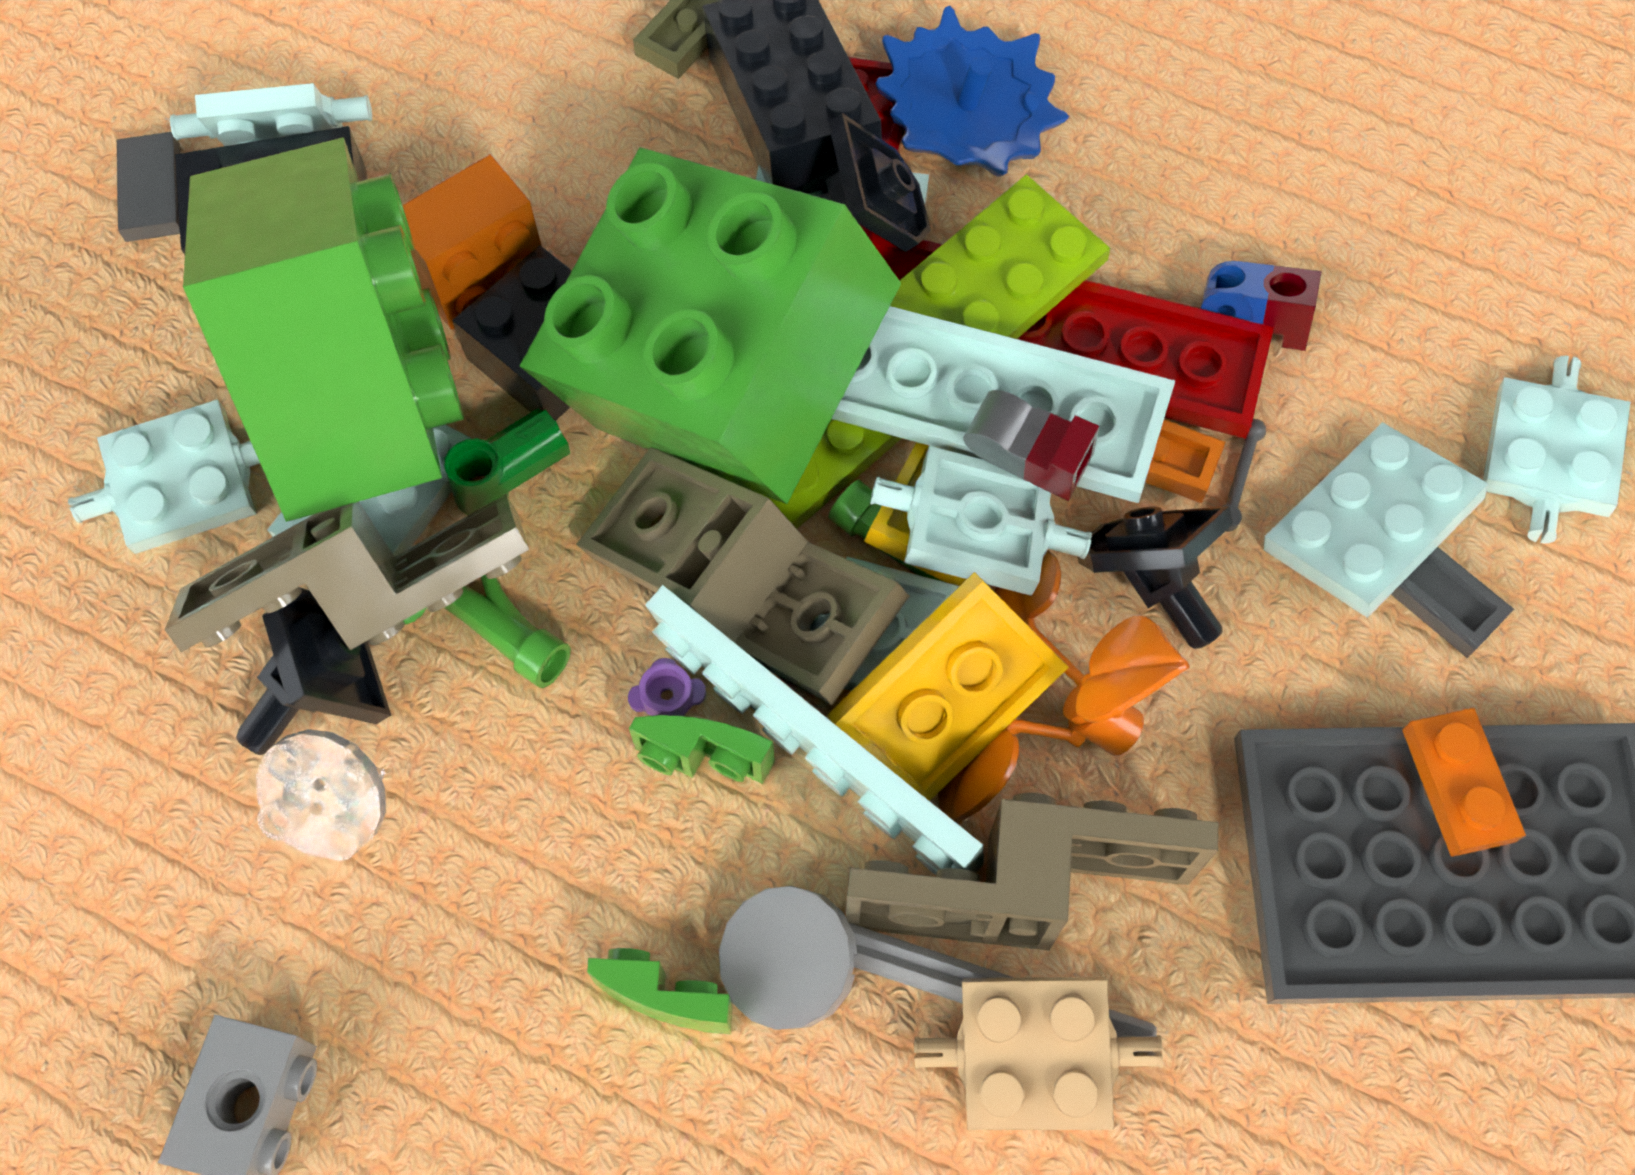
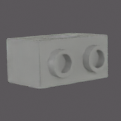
M214 1015L158 1163L201 1175H278L289 1154L291 1133L287 1131L296 1103L303 1102L306 1099L316 1077L317 1061L313 1056L317 1046L296 1035ZM256 1086L260 1096L258 1108L251 1118L245 1122L238 1123L234 1114L236 1101L242 1092Z

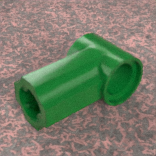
M537 408L487 440L476 438L458 442L448 451L445 457L444 469L458 508L466 515H470L505 494L509 498L510 491L569 455L570 449L557 422L546 410L542 411ZM476 476H486L478 481H469Z

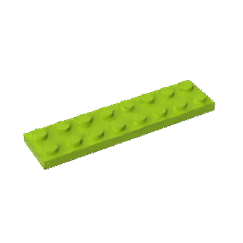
M1026 174L900 280L901 285L890 306L1017 339L1107 262L1110 247ZM831 419L788 504L772 498L769 499L798 529L902 438Z

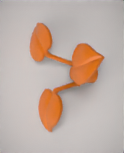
M1047 550L1042 558L1040 581L1032 596L996 587L994 592L1069 667L1064 673L1077 685L1068 695L1063 707V714L1068 719L1069 727L1063 728L1015 719L938 792L940 810L958 825L985 807L1009 781L1016 768L1019 756V742L1015 736L1016 734L1026 733L1065 740L1077 748L1087 739L1113 756L1121 755L1136 743L1144 725L1142 712L1133 707V705L1190 668L1187 660L1171 644L1161 627L1148 617L1137 615L1117 624L1099 641L1090 657V673L1084 675L1038 630L1034 618L1046 611L1055 601L1061 584L1060 564L1056 556L1049 550Z

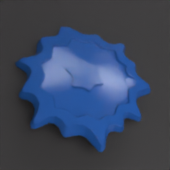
M951 6L944 8L940 24L936 29L928 30L923 27H917L914 32V38L911 41L904 42L893 36L884 35L882 43L893 71L887 77L878 78L875 85L878 92L894 105L890 111L892 121L901 126L905 131V136L901 140L904 149L917 153L934 154L947 159L956 166L977 165L985 168L997 177L1008 173L1009 161L1034 159L1041 152L1040 133L1058 127L1069 118L1065 111L1056 108L1047 100L1055 83V75L1036 67L1035 60L1041 40L1040 35L1034 33L1014 41L1005 42L999 39L987 26L975 31H966L960 26L956 13Z

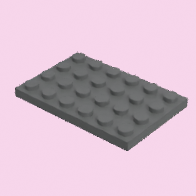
M1635 723L1482 726L1526 836L1516 843L1454 857L1450 856L1402 731L1404 727L1240 730L1235 736L1234 741L1267 1004L1635 998Z

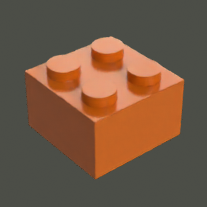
M491 154L403 204L415 250L411 251L421 287L422 289L430 288L438 313L451 330L455 328L452 321L535 248L541 245L530 200Z

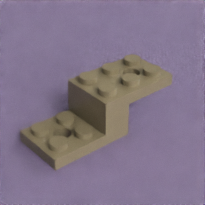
M652 447L646 452L576 544L590 558L654 592H657L664 585L767 670L833 705L909 598L907 592L898 582L808 542L769 498ZM659 515L663 516L662 519L656 525L650 527L652 522ZM830 613L828 620L820 628L809 631L812 622L817 616Z
M506 494L396 556L393 555L360 502L316 513L180 588L165 631L180 652L199 642H202L205 647H211L233 635L241 627L239 620L256 610L263 608L266 613H272L285 607L301 594L302 590L299 586L306 584L350 650L366 641L370 645H377L396 635L405 625L403 620L424 608H427L429 612H435L449 606L463 594L462 587L481 576L486 575L488 579H494L509 572L521 562L522 557L520 555L528 551L529 546L520 517Z
M1017 794L1013 797V800H1001L988 840L985 882H979V874L964 869L937 870L936 877L907 874L908 867L901 863L883 860L869 861L865 863V869L850 867L846 919L848 923L878 932L1049 951L1068 922L1070 872L1189 885L1218 851L1219 822L1197 820L1195 812L1179 808L1159 809L1154 812V815L1127 813L1126 806L1113 801H1090L1081 808L1056 805V800L1045 794Z

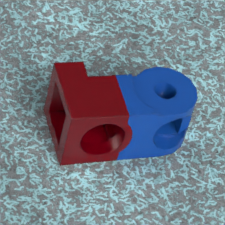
M1226 261L1217 264L1210 271L1200 309L1274 327L1273 334L1284 335L1282 348L1306 351L1322 271L1242 261Z

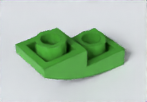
M655 715L635 717L629 727L635 749L639 751L637 754L639 760L655 771L669 776L673 774L674 770H677L693 778L702 760L707 756L710 758L708 761L709 765L725 777L743 782L747 776L763 784L775 763L773 741L753 732L721 722L686 716Z
M615 948L608 950V959L588 958L587 973L596 986L631 1009L675 1026L731 1035L733 1006L729 994L717 993V984L707 981L683 980L676 982L675 991H665L666 974L660 961H650V953L644 950Z

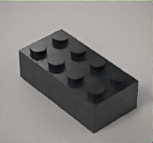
M721 0L702 6L709 59L755 161L760 166L766 183L806 194L827 189L826 180L839 171L828 122L841 113L882 139L881 119L819 0Z

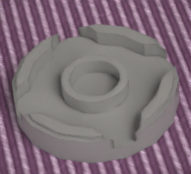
M795 886L768 888L744 901L727 922L719 948L721 980L730 996L731 1002L751 1021L775 1030L811 1027L833 1015L850 993L855 974L852 973L855 966L854 956H857L856 937L844 913L824 895Z

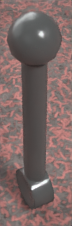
M1253 418L1251 429L1242 448L1226 505L1222 506H1230L1233 522L1226 532L1234 531L1242 520L1241 511L1238 509L1257 442L1266 435V425L1259 419Z

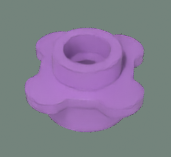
M661 658L656 660L643 674L639 685L630 689L628 702L634 711H644L650 716H684L693 705H699L705 700L706 689L700 679H690L687 672L678 666L674 660ZM670 690L673 692V697L669 700H664L661 698L662 692Z

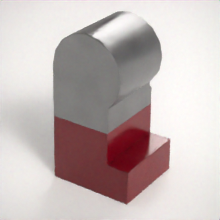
M992 390L987 393L963 439L967 447L983 460L1069 502L1094 455L1099 425L1076 415L1070 422L1039 407L1035 409L1014 394Z

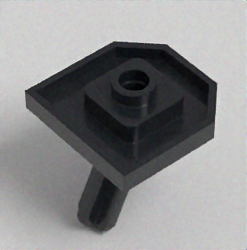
M841 113L828 122L839 171L826 180L828 193L816 197L845 204L858 224L907 252L918 245L931 231L920 184L897 149Z
M1151 506L1131 510L1125 513L1123 518L1101 524L1091 532L1092 537L1088 554L1085 559L1077 557L1078 563L1094 573L1123 571L1147 608L1160 602L1188 645L1193 649L1203 648L1215 641L1223 633V628L1192 583V580L1200 573L1197 557L1233 524L1230 506L1162 511L1160 507Z
M300 588L302 590L301 594L285 607L272 613L264 612L262 615L273 656L257 678L267 690L240 726L236 735L238 743L258 755H264L269 752L299 709L310 712H323L373 724H378L391 716L368 641L350 650L310 590Z

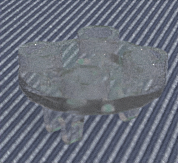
M307 729L287 735L267 750L256 775L257 802L261 808L257 815L258 825L268 838L274 841H284L308 856L328 858L336 861L348 860L379 832L386 814L385 786L382 782L385 770L376 767L355 743L334 732Z

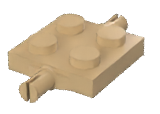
M1106 977L963 978V1020L957 1038L915 1037L914 1039L916 1069H920V1067H958L959 1076L966 1090L967 1130H1114L1112 1090L1119 1073V1066L1163 1067L1161 1035H1157V1037H1117L1116 1030L1109 1017L1108 983ZM1135 1051H1157V1052H1135Z

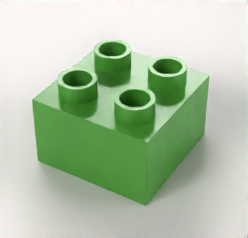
M344 137L190 176L183 288L286 522L441 479L442 474L433 428L464 419L458 392L448 364V360H451V354L430 288L422 289L411 254V251L415 250L394 179L391 173L359 181Z
M639 147L627 171L612 186L607 198L606 209L568 279L550 299L545 311L544 322L520 367L598 430L646 449L652 447L739 486L788 504L887 313L901 282L845 204Z

